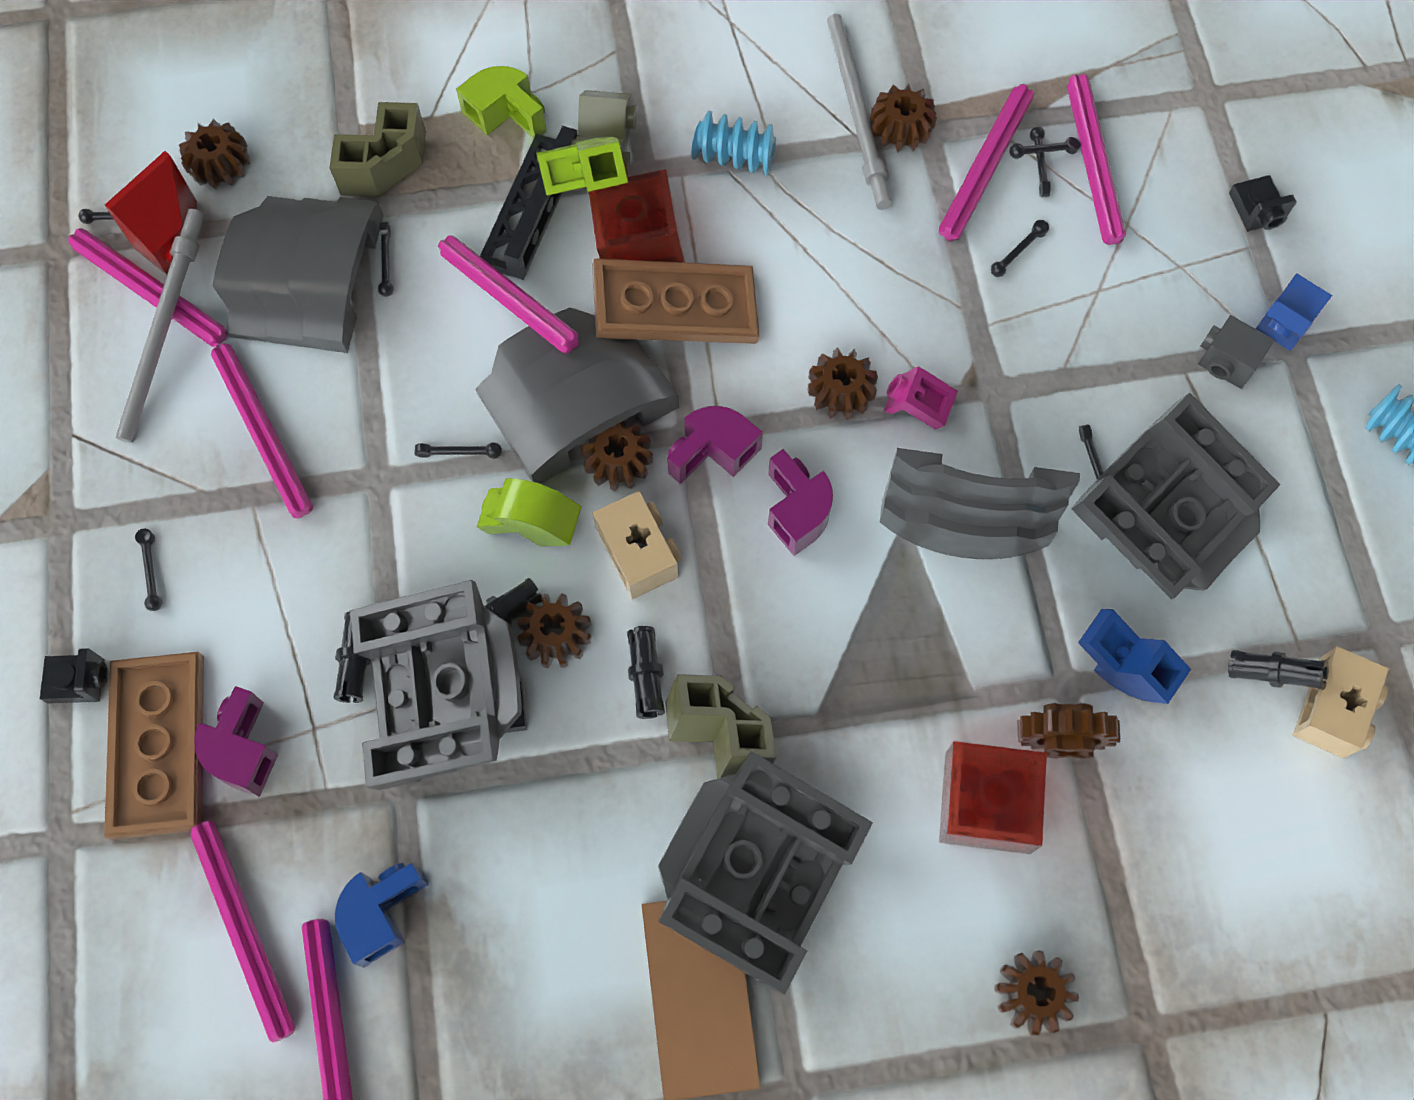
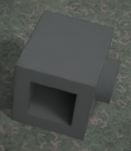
M1230 315L1221 329L1213 325L1200 347L1207 351L1198 365L1207 369L1214 377L1226 380L1242 389L1260 365L1275 339Z

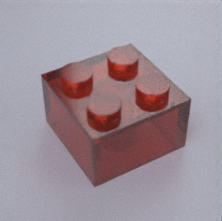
M666 169L627 177L628 183L589 192L596 248L600 259L684 262L675 204Z
M953 741L945 753L939 843L1032 854L1043 844L1047 752Z

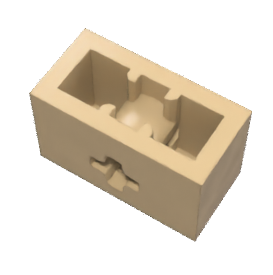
M640 491L592 512L595 528L631 599H635L678 578L677 563L682 561L680 552L671 537L666 540L664 539L659 529V526L663 525L661 516L653 502L646 504ZM639 539L642 544H647V546L640 549L639 545L632 541Z
M1336 646L1319 658V661H1328L1329 665L1328 679H1323V681L1327 682L1326 688L1319 690L1318 688L1309 687L1292 736L1337 756L1346 758L1361 749H1366L1374 737L1376 727L1371 722L1375 710L1382 706L1387 697L1389 687L1384 683L1389 668Z

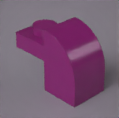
M708 406L697 409L684 418V430L687 438L684 436L680 437L668 451V474L681 484L710 457L734 477L761 450L763 432L746 417L733 409L722 406Z
M782 449L770 458L768 475L786 495V498L769 509L768 526L792 555L795 556L817 540L824 532L830 516L833 490L830 480L824 471L810 480V474L802 461L796 457L792 459Z
M235 686L230 697H226L218 709V724L216 728L198 723L195 733V751L199 762L211 775L230 787L260 797L278 754L266 745L248 739L264 702L252 691Z

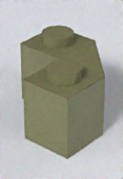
M593 90L583 91L579 95L578 136L572 141V145H574L575 142L588 139L616 137L620 144L626 176L629 175L630 152L627 151L629 129H635L637 120V105H631V94Z
M378 102L374 135L334 134L329 168L340 195L380 197L422 165L426 130L418 103Z
M677 674L665 701L669 741L713 742L717 779L736 774L751 751L772 764L774 763L776 751L771 718L757 705L752 709L733 693L735 687L722 676Z

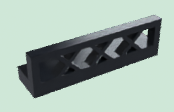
M562 125L556 139L535 134L480 254V257L502 274L524 280L563 193L546 195L540 166L537 161V153L541 149L552 150L572 145V141L578 136L576 129ZM537 180L530 198L526 199L523 193L524 186ZM523 212L516 229L512 231L508 224L510 217ZM508 244L504 253L505 261L492 257L496 248Z

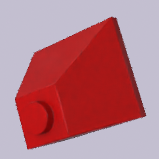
M164 151L104 205L134 249L168 275L173 259L170 251L174 238L181 234L188 209L197 210V200L171 155Z

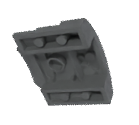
M267 196L259 207L234 216L220 250L212 285L229 309L227 330L229 337L348 353L357 319L350 304V298L364 247L373 249L376 247L380 231L379 224L384 216L379 202L340 197L335 202L312 198L295 200Z
M571 307L554 315L578 333L580 343L577 348H573L568 354L562 353L528 326L498 345L492 373L475 389L530 480L539 484L572 467L567 451L636 414L645 427L679 408L678 394L658 365L653 364L638 340L596 338L595 315Z
M1188 393L1140 435L1088 488L1071 509L1101 540L1107 538L1136 569L1141 568L1172 600L1183 589L1204 591L1212 585L1232 560L1260 533L1259 507L1281 484L1191 393Z
M897 448L882 498L879 522L896 535L917 546L949 556L969 559H1003L1022 556L1049 546L1058 532V523L1069 505V498L1080 482V473L1034 467L1029 478L990 477L962 471L942 464L943 454Z
M468 580L350 610L354 654L372 660L379 728L378 739L362 742L366 788L384 790L420 782L423 778L455 772L458 769L497 761L500 738L521 714L519 670L511 625L483 606L476 582Z
M751 751L736 774L703 783L658 864V870L667 896L666 904L658 922L776 992L785 995L807 953V950L802 948L801 945L842 865H852L873 822Z

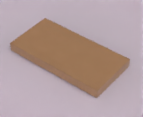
M594 258L592 274L596 338L756 344L760 337L753 266Z
M200 652L110 661L105 838L113 840L188 832L194 826L202 823L203 766L199 762L195 751L196 729L199 722L203 723L204 656Z
M666 901L641 904L663 1099L682 1100L761 1089L745 973L659 923L658 919Z

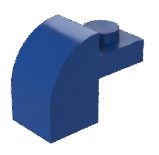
M1296 273L1255 329L1275 339V342L1291 351L1333 295Z
M1101 609L1078 642L1096 661L1097 666L1094 671L1102 679L1121 692L1139 700L1168 704L1191 671V668L1165 640L1139 638L1114 609Z
M399 863L388 868L378 876L380 882L375 885L370 877L360 872L343 888L336 904L335 925L339 938L354 965L364 968L405 943L388 910L429 885L421 870L412 863L407 866L404 863Z

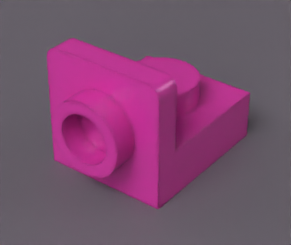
M918 366L893 378L887 388L886 394L889 398L884 411L892 415L900 410H905L936 430L945 426L958 391Z

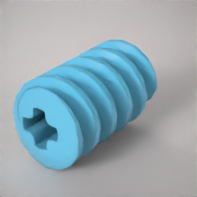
M708 110L703 120H700L696 127L691 148V158L693 160L696 159L702 151L703 160L710 163L717 154L719 165L726 166L732 157L733 166L738 170L748 160V168L751 173L757 172L763 163L764 174L768 176L776 147L773 125L768 124L764 133L759 134L757 121H753L748 131L743 129L742 118L738 117L733 127H728L727 114H723L718 124H714L712 111Z
M1398 384L1368 414L1370 418L1365 429L1371 431L1382 426L1383 430L1379 436V441L1385 442L1395 437L1397 440L1392 452L1396 454L1408 448L1410 452L1405 463L1410 465L1414 463V411L1410 410L1414 402V395L1398 400L1397 397L1402 388Z

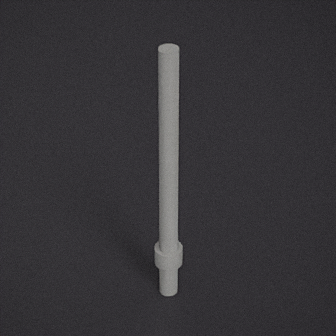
M832 14L827 18V23L865 162L862 168L865 181L872 188L877 208L880 210L887 209L892 205L886 182L889 178L885 161L879 157L842 17L840 14Z
M188 209L181 234L174 238L170 251L173 259L115 436L118 440L128 443L133 442L189 263L195 261L199 249V244L196 241L205 216L199 210Z

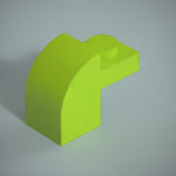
M508 66L489 67L477 72L456 88L462 113L486 135H489L509 118L517 123L533 139L536 133L543 135L547 131L544 118L545 108L542 102L534 94H531L528 75L519 69Z
M616 137L578 141L574 145L537 153L547 196L586 187L587 191L590 192L628 183L620 144Z
M506 478L502 488H491L488 490L487 496L482 503V512L477 528L487 534L519 533L540 547L567 546L571 543L582 506L564 494L545 485L528 480Z

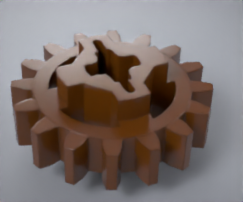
M1051 703L1043 706V713L1031 712V716L1022 715L1020 720H1017L1018 742H1021V746H1031L1033 750L1044 749V756L1048 758L1094 757L1093 751L1095 749L1105 750V746L1115 747L1116 743L1121 742L1120 720H1117V716H1108V712L1093 713V706L1086 703Z

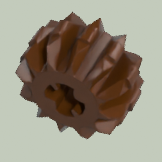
M909 83L904 90H900L893 84L888 93L880 92L870 114L874 137H882L883 147L891 143L894 144L897 153L903 146H907L914 152L918 143L926 144L932 129L935 128L937 117L936 112H934V99L925 98L924 88L917 92L911 91Z
M213 119L209 126L206 127L197 122V131H185L186 141L179 144V152L182 156L181 164L186 173H189L200 186L209 183L216 190L220 182L225 181L232 186V177H244L243 167L250 164V156L247 152L248 145L243 135L236 132L229 122L220 125V123Z
M838 347L833 351L832 358L821 354L818 358L817 366H812L809 370L808 378L811 382L808 383L807 392L809 396L816 397L814 401L816 410L829 407L828 415L830 419L836 415L837 411H842L847 420L852 417L853 409L863 414L867 410L868 401H873L876 397L877 389L874 385L878 379L877 371L869 370L871 365L869 357L856 360L857 352L855 348L849 352L848 356H843Z
M625 421L616 424V427H611L589 439V443L583 444L581 447L582 457L586 458L583 463L584 470L587 474H594V483L598 486L609 480L610 489L615 492L619 487V482L624 481L626 486L632 489L635 485L633 476L645 479L648 475L646 465L653 463V452L648 450L651 447V440L648 435H640L641 428L637 423L626 429ZM614 452H620L621 457L615 458Z
M561 593L556 603H551L548 594H543L541 597L543 606L538 608L535 604L528 603L526 609L531 617H520L517 624L523 632L517 636V640L520 646L527 647L525 654L529 660H534L541 656L542 667L549 668L553 659L557 658L561 668H566L568 666L566 655L571 654L574 658L581 659L583 652L579 645L591 643V635L585 631L592 625L589 616L581 615L583 606L579 601L568 606L567 595ZM552 626L556 630L562 628L563 632L560 635L553 632L548 634L547 629Z
M1040 950L1033 952L1031 962L1024 953L1015 955L1014 963L1016 969L1007 964L1003 965L1000 969L1001 974L1010 981V984L998 983L994 986L995 992L1008 994L1009 1001L998 1005L999 1011L1003 1013L1014 1009L1016 1013L1012 1017L1010 1025L1017 1029L1024 1025L1027 1020L1030 1035H1040L1042 1025H1044L1049 1033L1058 1032L1060 1028L1057 1017L1064 1021H1071L1074 1017V1014L1064 1005V1002L1072 1003L1079 1001L1078 993L1066 991L1065 989L1066 984L1072 983L1075 980L1074 974L1068 973L1059 976L1057 973L1062 967V960L1056 957L1046 965L1044 952ZM1035 981H1037V988L1045 991L1046 995L1045 999L1037 1001L1038 1005H1036V998L1027 994V987L1035 985Z

